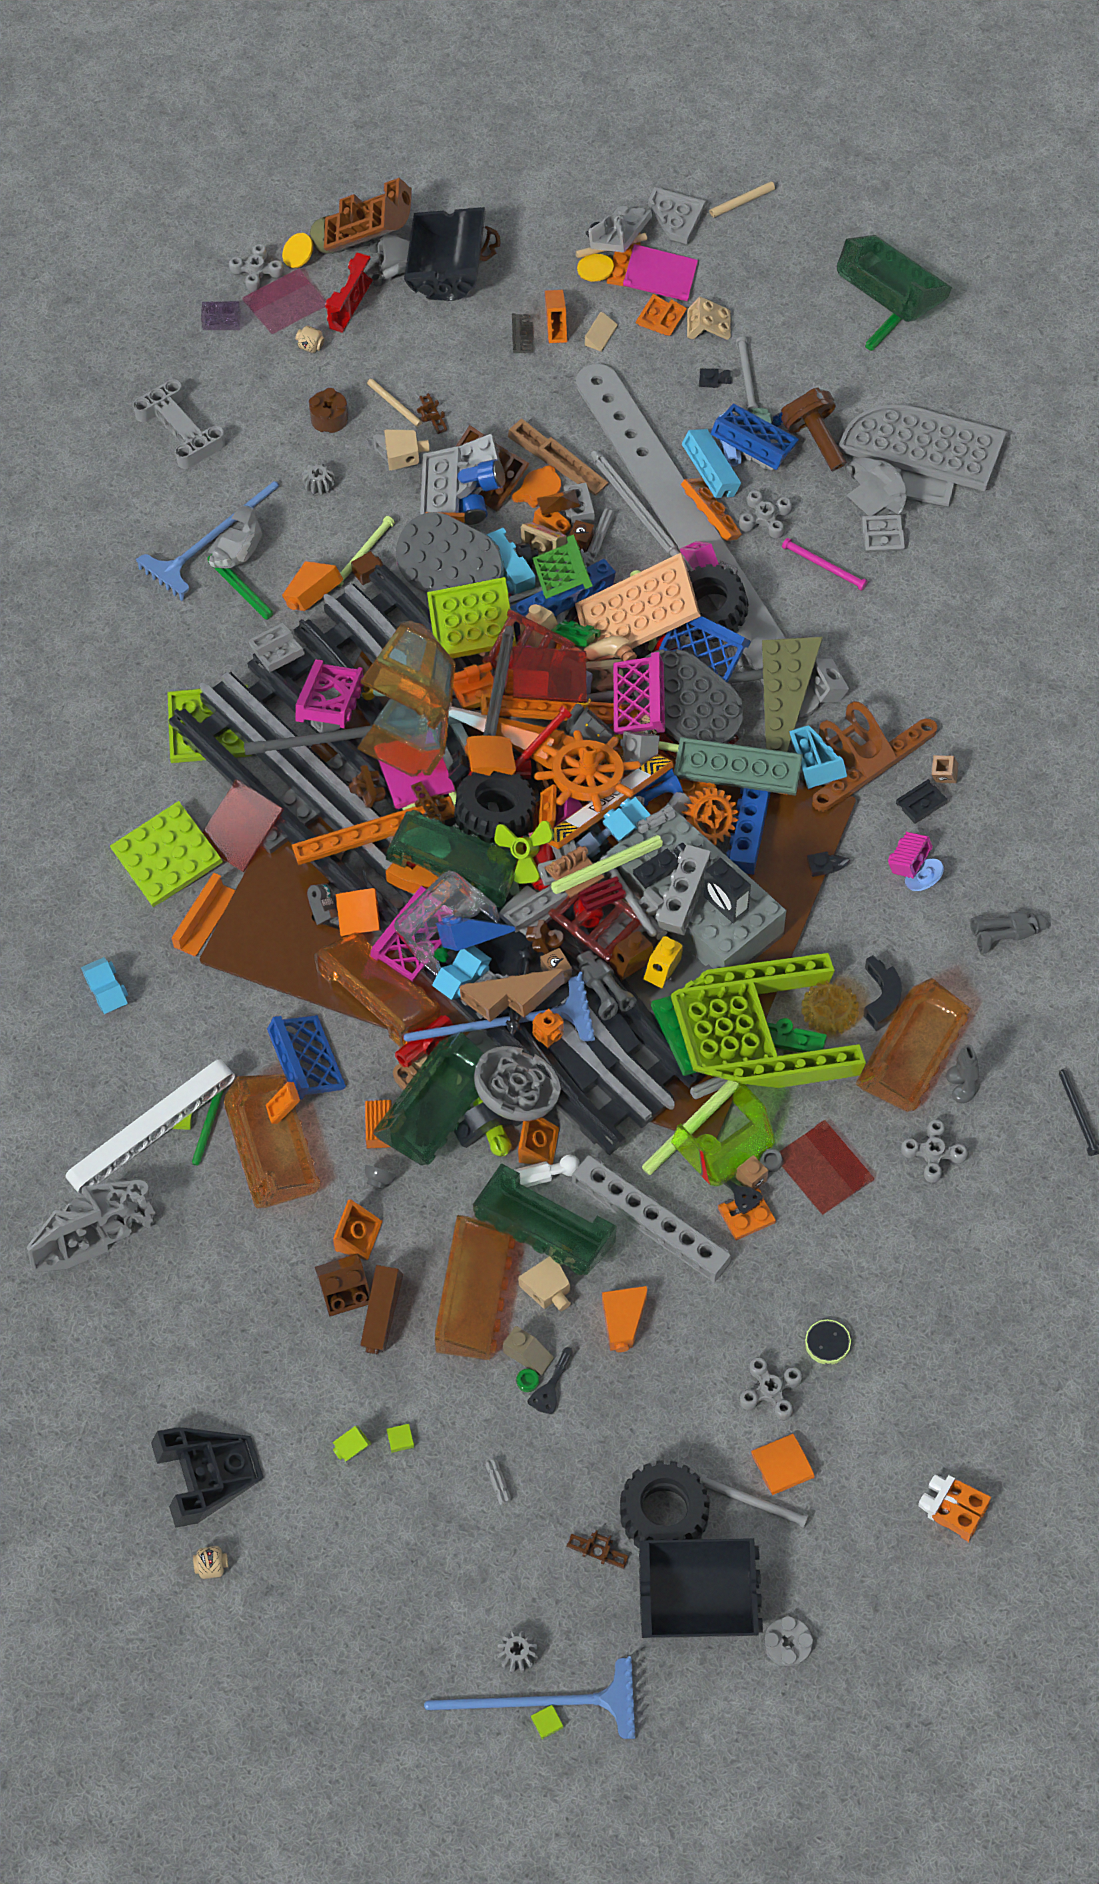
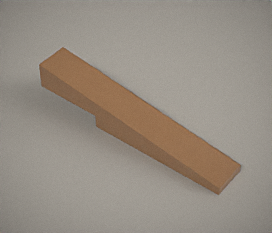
M522 418L509 429L508 438L554 467L575 483H586L588 491L596 496L608 485L605 479L552 437L547 439Z

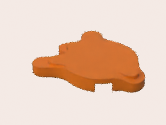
M544 466L529 472L523 480L522 487L512 494V500L516 503L527 502L532 508L538 507L537 498L560 493L561 480L555 472V468Z

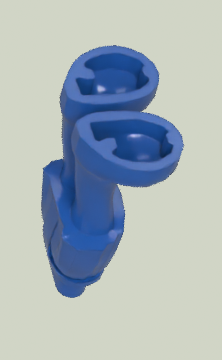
M671 768L634 796L643 797L645 807L649 801L661 794L671 792L674 795L676 792L683 793V790ZM660 782H663L662 784H660V785H658V786H656V787H654V788H652V789H650V790H647V789H649L650 787H652V786H654V785H656V784H658V783H660Z

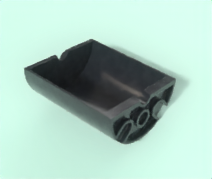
M485 207L454 209L452 214H448L444 210L414 213L404 280L410 289L415 293L420 292L426 295V298L430 300L455 301L466 297L468 292L475 288L486 214Z
M754 1538L639 1541L642 1638L759 1636V1633H763V1619L758 1618V1613H760L762 1608L761 1593L757 1594L756 1589H759V1584H761L760 1569H756L755 1560L760 1559L759 1545H755Z

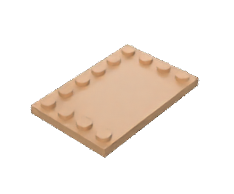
M681 553L575 603L580 625L594 626V629L601 630L600 637H595V640L589 645L610 636H622L632 643V649L701 616L685 559ZM608 655L593 661L609 660L614 656Z

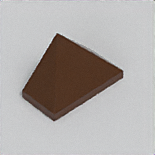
M575 490L537 498L542 515L580 507Z

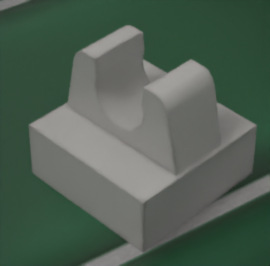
M649 888L644 892L643 897L638 903L641 908L645 907L647 909L645 910L647 917L654 916L656 918L659 908H662L664 901Z

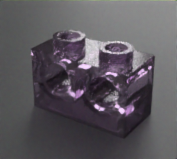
M239 301L202 302L201 323L203 330H240L241 311Z

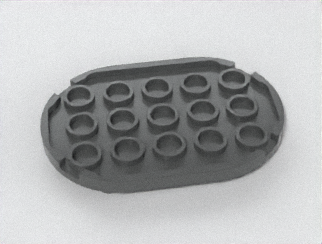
M437 512L421 514L413 518L404 527L399 536L396 547L398 567L404 578L411 585L426 593L503 578L504 561H502L500 549L495 541L487 534L449 515Z
M664 649L655 651L660 653L664 662L665 731L678 742H680V737L725 744L730 742L738 733L743 720L742 702L734 688L701 660L688 652L677 649L676 651H664ZM649 664L642 665L638 671L644 674L649 669ZM636 673L633 674L632 684L640 678ZM644 680L638 688L644 691L649 686V683ZM636 690L632 692L634 700L640 695ZM644 698L638 705L644 709L650 703V700Z

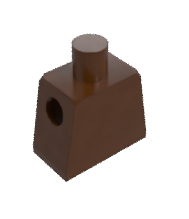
M640 931L633 932L615 946L608 965L622 981L648 964L653 953V946Z

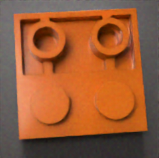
M490 662L479 666L475 664L466 667L463 671L449 676V682L462 709L472 710L481 707V695L492 693L494 678L490 672L492 670Z

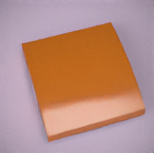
M653 294L635 323L670 336L687 308L672 299L668 303Z
M472 736L466 739L472 772L490 776L493 771L513 775L516 771L510 738Z
M554 784L540 792V800L536 802L533 832L542 821H548L552 829L555 825L557 786Z
M376 888L336 894L341 936L381 931Z
M794 1434L751 1451L752 1457L762 1473V1478L772 1495L815 1478L811 1466Z

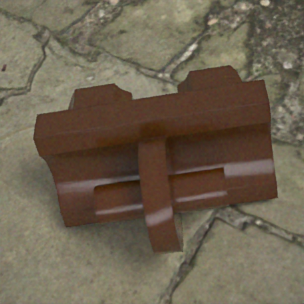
M361 765V773L357 777L352 778L353 782L349 785V791L352 794H357L358 797H362L365 807L371 808L374 802L383 801L385 791L383 787H374L380 781L379 772L369 771L367 765Z
M538 920L537 926L527 927L526 938L528 941H533L532 946L535 952L547 954L552 952V948L559 947L564 941L562 932L559 930L551 931L545 920Z

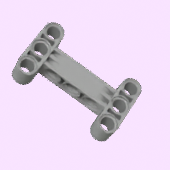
M169 380L137 398L133 402L136 420L140 422H146L157 417L181 443L175 449L177 465L182 469H188L225 447L224 431L219 426H212L202 432L177 405L183 400L181 383L178 380Z

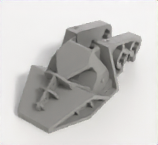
M132 1180L82 1187L83 1196L67 1204L64 1211L54 1210L26 1247L32 1271L68 1269L108 1251V1244L130 1236V1233H132L130 1227L133 1221L142 1224L146 1229L151 1227L150 1223L153 1222L152 1218L155 1215V1211L149 1202L152 1199V1194L147 1183L142 1180Z

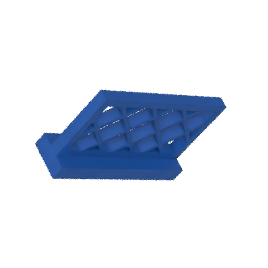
M734 403L721 417L718 416L711 431V435L775 470L780 467L781 462L799 441L795 436ZM734 411L740 416H734L732 412ZM737 422H744L745 425H738ZM749 422H754L757 425H750ZM754 431H760L761 434H755ZM766 431H771L773 434H767ZM770 440H777L778 443H771ZM783 440H787L791 443H783Z
M702 616L687 622V630L678 633L677 628L666 633L659 650L670 651L666 647L670 640L676 638L677 650L683 651L692 647L695 657L699 660L709 655L711 665L708 667L710 669L713 668L717 675L716 667L726 663L727 671L724 677H720L727 683L745 647L748 648L751 643L747 638ZM699 629L702 630L704 638L694 641L692 632ZM689 633L691 643L682 646L679 637ZM716 637L719 638L721 646L711 650L709 640ZM705 642L708 651L698 655L696 645ZM731 646L737 647L738 650L735 656L728 658L726 648ZM722 650L725 660L715 663L712 653Z
M317 1015L282 1019L281 1016L272 1018L267 1028L287 1082H294L300 1100L309 1094L345 1089L346 1085ZM313 1023L316 1031L312 1032L303 1026ZM285 1026H292L298 1031L294 1035L287 1031ZM302 1032L311 1037L309 1042H306L297 1036ZM313 1039L322 1044V1050L311 1045ZM293 1042L305 1048L302 1053L294 1049ZM307 1049L318 1055L316 1060L305 1055ZM320 1057L329 1062V1068L318 1063ZM301 1059L312 1065L309 1071L300 1065ZM314 1067L325 1073L323 1078L312 1073ZM329 1075L336 1079L337 1084L327 1082L325 1080L326 1076ZM309 1077L310 1079L316 1081L317 1083H319V1085L316 1087H309L307 1083V1078Z

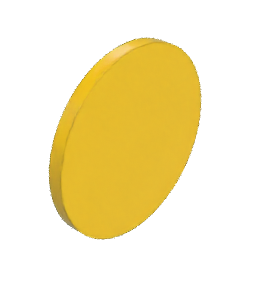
M297 233L289 238L282 253L283 261L288 267L299 268L309 260L313 252L311 237L305 233Z
M603 254L585 256L577 265L579 276L584 280L592 282L608 278L614 270L611 258Z

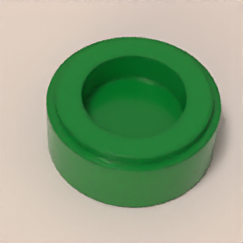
M529 1368L521 1370L516 1377L518 1388L523 1392L536 1390L539 1385L537 1372Z

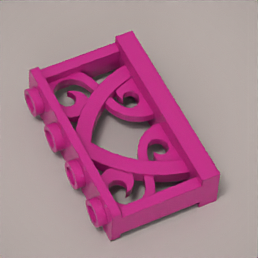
M315 659L296 703V721L304 723L306 719L340 725V728H344L346 722L351 720L352 710H355L356 701L361 695V687L364 688L366 676L363 675V668L351 669L323 664L322 660ZM332 687L340 692L341 696L327 701L322 694L318 693L330 690Z

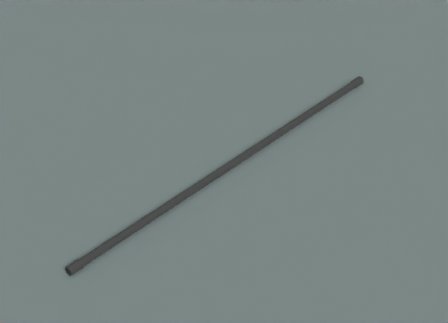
M763 669L732 673L728 684L763 679ZM629 688L620 689L619 691L624 694ZM614 690L586 694L582 696L581 701H588L589 698L590 702L614 701ZM572 696V697H565V698H558V699H561V700H575V701H577L578 698H579V696ZM448 715L269 741L244 743L245 755H252L272 750L464 722Z

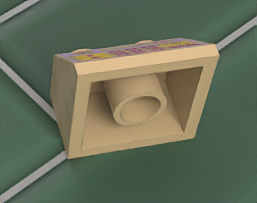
M533 522L525 523L521 526V543L528 542L530 548H537L538 555L567 544V536L561 532L550 530L543 525Z

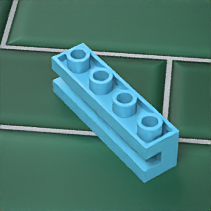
M708 429L688 430L682 446L713 496L721 498L725 492L727 497H734L741 482Z

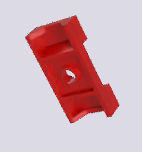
M357 252L354 258L349 261L348 269L350 270V275L345 287L341 288L340 293L334 291L331 297L326 300L325 308L327 309L329 329L343 333L371 285L373 279L363 272L371 259L370 256Z

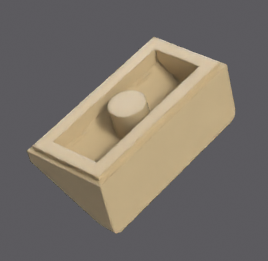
M600 312L585 335V346L602 352L618 324L606 314Z

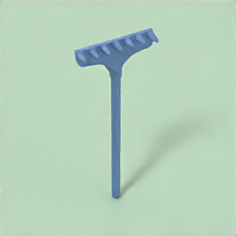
M273 481L243 506H250L252 508L278 488V482ZM234 513L175 560L159 561L150 555H141L136 559L139 570H142V567H144L146 575H149L150 571L153 580H156V577H158L160 585H163L164 582L166 590H170L171 587L173 595L176 596L178 592L180 600L183 601L184 593L189 591V586L180 577L181 567L187 560L237 521L231 519Z
M579 972L578 976L569 979V996L566 1001L550 1010L575 1025L579 1038L582 1041L595 1040L583 975L582 972ZM546 1010L530 1012L525 1018L521 1017L519 1023L533 1021L536 1015L541 1012L544 1013ZM510 1016L494 1018L491 1022L482 1020L406 1033L404 1040L409 1042L507 1025L506 1021H510Z
M628 1656L627 1658H620L615 1662L614 1680L608 1688L599 1693L428 1700L424 1703V1708L426 1710L594 1704L609 1710L615 1717L618 1734L621 1738L635 1739L632 1658Z

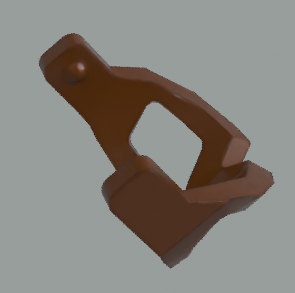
M486 225L487 236L480 253L481 261H487L496 255L495 248L500 247L501 244L498 232ZM491 234L495 235L496 242L489 245L491 253L486 257L483 256L482 253L489 244Z

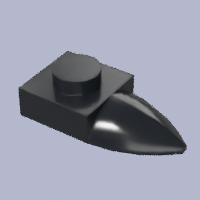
M828 851L807 855V862L812 877L837 872L850 862V859L844 856L828 855Z

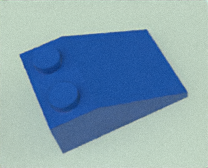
M454 914L444 916L442 921L436 923L442 946L455 951L516 931L514 926L464 918L462 916H454Z

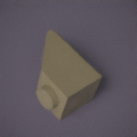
M518 1326L513 1328L503 1342V1352L525 1367L533 1369L540 1376L544 1374L554 1359L534 1336Z

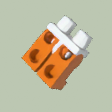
M934 1475L928 1488L937 1492L938 1495L934 1498L924 1493L918 1506L928 1513V1518L961 1535V1538L969 1542L990 1505L991 1497L955 1480L950 1475H948L947 1479Z

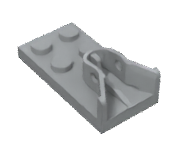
M627 206L618 207L612 215L606 216L602 222L589 228L590 248L625 252L651 219L652 210L628 208Z

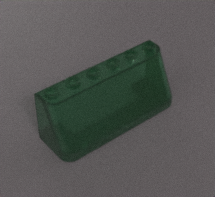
M876 235L846 238L837 263V272L842 278L906 322L917 320L945 301L952 289L950 285Z
M411 810L405 813L394 834L385 860L404 868L409 861L463 884L456 874L458 873L465 879L464 881L468 887L485 893L483 901L503 909L514 884L515 870L519 859L515 858L511 851L508 852L501 849L495 843L484 842L476 835L465 834L457 827L446 826L438 819H429L419 811Z
M462 1032L441 1040L381 1119L373 1134L379 1140L421 1166L432 1163L438 1148L440 1149L448 1141L446 1137L459 1126V1119L471 1109L470 1104L473 1100L479 1097L475 1087L474 1074L476 1066L484 1053Z
M502 1163L473 1203L474 1215L478 1220L494 1225L498 1231L512 1235L520 1243L525 1242L532 1246L536 1252L540 1254L545 1253L556 1263L570 1267L578 1275L589 1274L616 1242V1225L598 1215L593 1223L521 1185L520 1173Z

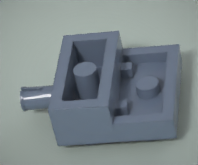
M607 828L598 835L592 830L575 844L576 849L579 846H585L588 849L586 857L592 858L602 850L600 845L611 833Z

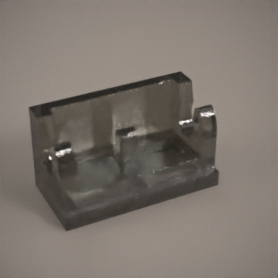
M512 313L513 353H533V322L522 321L531 319L528 314Z

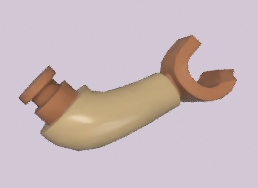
M622 636L604 638L584 648V651L577 647H571L564 652V658L574 662L580 657L578 665L581 667L582 662H590V660L593 661L608 655H613L615 658H620L623 661L635 660L637 655L631 649L632 643Z

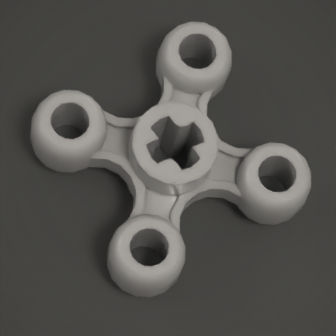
M256 244L253 247V255L247 261H242L239 257H233L229 261V268L233 274L249 273L245 279V284L249 291H257L260 288V278L265 274H270L274 278H279L283 275V265L280 261L264 262L267 257V249L263 244Z
M759 491L749 492L747 504L756 511L753 514L745 513L741 515L739 519L740 529L748 532L756 524L768 527L770 537L780 538L783 535L784 526L775 517L779 514L783 516L788 515L791 511V501L786 497H782L773 505L770 502H763L762 494Z
M940 1120L929 1122L927 1126L929 1139L926 1143H918L910 1138L904 1140L901 1146V1153L906 1158L924 1157L927 1161V1166L924 1169L923 1175L925 1180L930 1183L937 1182L941 1177L942 1171L939 1166L941 1160L950 1159L956 1164H961L966 1160L968 1154L966 1147L962 1144H955L950 1147L945 1146L941 1140L945 1127Z
M754 1358L749 1364V1372L759 1380L760 1385L755 1390H745L741 1393L739 1401L741 1407L745 1410H752L760 1401L765 1400L773 1404L774 1413L778 1419H789L792 1415L793 1407L789 1401L783 1398L782 1392L785 1388H795L800 1385L802 1381L801 1371L791 1367L781 1377H777L768 1373L767 1363L764 1359ZM773 1386V1391H769L768 1387Z

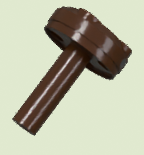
M816 387L785 405L781 409V420L790 433L800 432V429L807 427L830 470L833 472L842 468L847 463L823 421L835 410L836 404L829 391Z

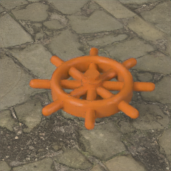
M575 730L573 733L575 742L563 746L560 750L547 744L542 746L543 752L554 757L552 771L537 772L534 777L536 780H554L556 786L562 791L561 795L556 799L558 805H563L571 797L581 801H592L594 810L601 812V799L609 797L616 791L628 797L634 795L632 789L621 784L623 771L639 769L641 764L639 761L622 762L619 754L613 749L619 742L617 737H612L607 744L598 741L583 740L581 731ZM576 755H579L580 760L577 761L576 759H574V758H572V757H573V756H576ZM603 759L609 763L605 765H599ZM563 763L573 767L569 769H561ZM614 772V775L610 778L602 773ZM577 776L572 782L566 778ZM595 779L603 784L596 786ZM582 783H586V784L588 785V787L580 786V785H581Z

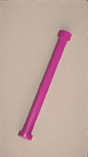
M786 538L782 544L783 549L795 552L858 586V589L861 591L867 585L868 581L866 579H859L796 545L789 538Z

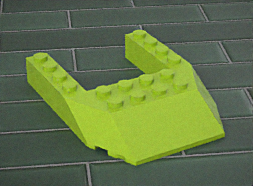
M829 953L708 969L701 973L694 981L691 980L685 984V987L673 992L671 999L693 1071L741 1084L773 1088L860 1076L866 1064L860 1044L777 1056L758 994L829 984L834 973Z

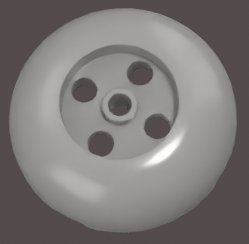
M502 1046L487 1051L482 1055L476 1066L474 1081L479 1097L489 1109L504 1118L514 1121L535 1120L543 1117L553 1109L557 1103L561 1088L555 1071L545 1060L536 1054L533 1057L522 1052L523 1049L518 1047ZM537 1063H538V1065L542 1064V1065L545 1067L544 1070H546V1072H548L550 1078H548V1077L536 1066Z

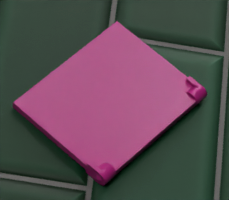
M634 244L623 286L688 301L698 260Z
M433 731L393 743L381 744L374 748L396 809L407 807V805L417 801L411 785L420 781L430 797L436 794L441 796L455 792L453 783L448 778L449 773ZM420 786L415 788L416 791H421Z

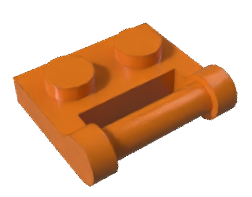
M755 1188V1189H754V1190H756V1191H758V1192L761 1193V1191H760L759 1188ZM764 1198L753 1210L746 1214L739 1213L735 1216L730 1214L731 1211L738 1209L735 1200L727 1204L721 1203L718 1205V1210L735 1241L776 1222Z

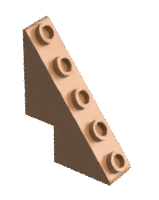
M562 968L551 969L544 972H532L526 975L467 983L459 987L461 1000L489 1022L508 1006L525 1018L564 983V973Z

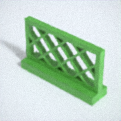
M574 534L566 537L567 544L533 558L546 599L581 584L584 585L585 589L593 586Z

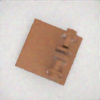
M579 846L572 852L545 866V869L556 881L593 863L586 857L588 849L585 846ZM600 874L565 890V892L571 898L604 879V876Z

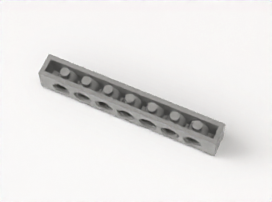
M588 1155L573 1172V1184L713 1283L730 1264L731 1255L725 1247L717 1246L705 1233L700 1234L688 1221L680 1220L671 1209L660 1206L654 1197L643 1194L635 1184L623 1180L618 1172L606 1168L604 1163L598 1158L594 1159ZM603 1178L604 1181L596 1182L594 1179ZM619 1190L622 1193L616 1195L613 1194L612 1191ZM636 1202L639 1206L632 1207L629 1204ZM655 1215L657 1216V1218L651 1220L648 1219L647 1216ZM672 1227L675 1231L667 1232L665 1229ZM691 1240L693 1243L691 1245H686L683 1243V1241ZM706 1252L709 1253L711 1256L705 1258L702 1257L700 1254Z

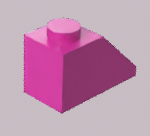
M695 541L680 548V552L693 570L698 566H701V568L706 567V564H712L713 567L719 565L711 543Z

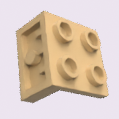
M699 296L687 309V337L695 339L706 330L728 340L730 338V310Z

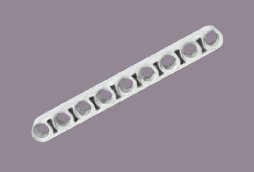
M221 1059L212 1062L73 1166L66 1173V1179L79 1194H83L82 1187L96 1185L173 1128L174 1125L229 1086L235 1079V1074Z

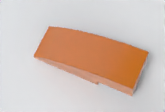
M395 859L386 870L387 882L397 888L415 894L420 886L428 890L427 894L433 898L450 899L452 897V885L419 864L412 870Z

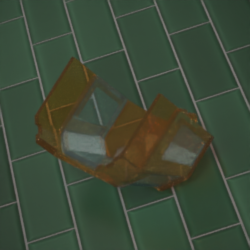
M411 620L401 623L361 680V684L389 697L390 700L358 746V750L411 777L418 776L419 773L431 775L445 754L455 674V661L424 625Z

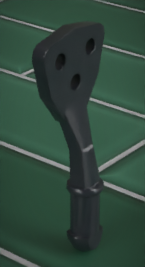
M712 1162L707 1165L708 1171L734 1193L735 1204L741 1214H746L756 1208L763 1199L762 1193L753 1188L738 1186L733 1183L716 1163Z
M565 1347L562 1350L563 1353L557 1365H555L556 1368L549 1382L536 1389L527 1401L530 1406L539 1412L547 1414L555 1412L557 1403L555 1387L558 1379L566 1370L565 1367L573 1354L570 1347ZM547 1405H550L551 1408H550V1409H546V1406H547Z

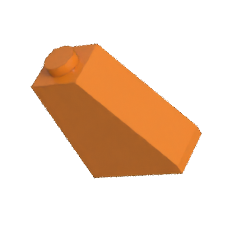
M563 290L545 291L548 342L565 343L567 342V326Z
M305 561L282 596L290 609L306 611L320 600L324 594H327L343 581V577L336 565Z
M647 1286L602 1292V1305L610 1351L625 1352L629 1348H633L647 1300Z

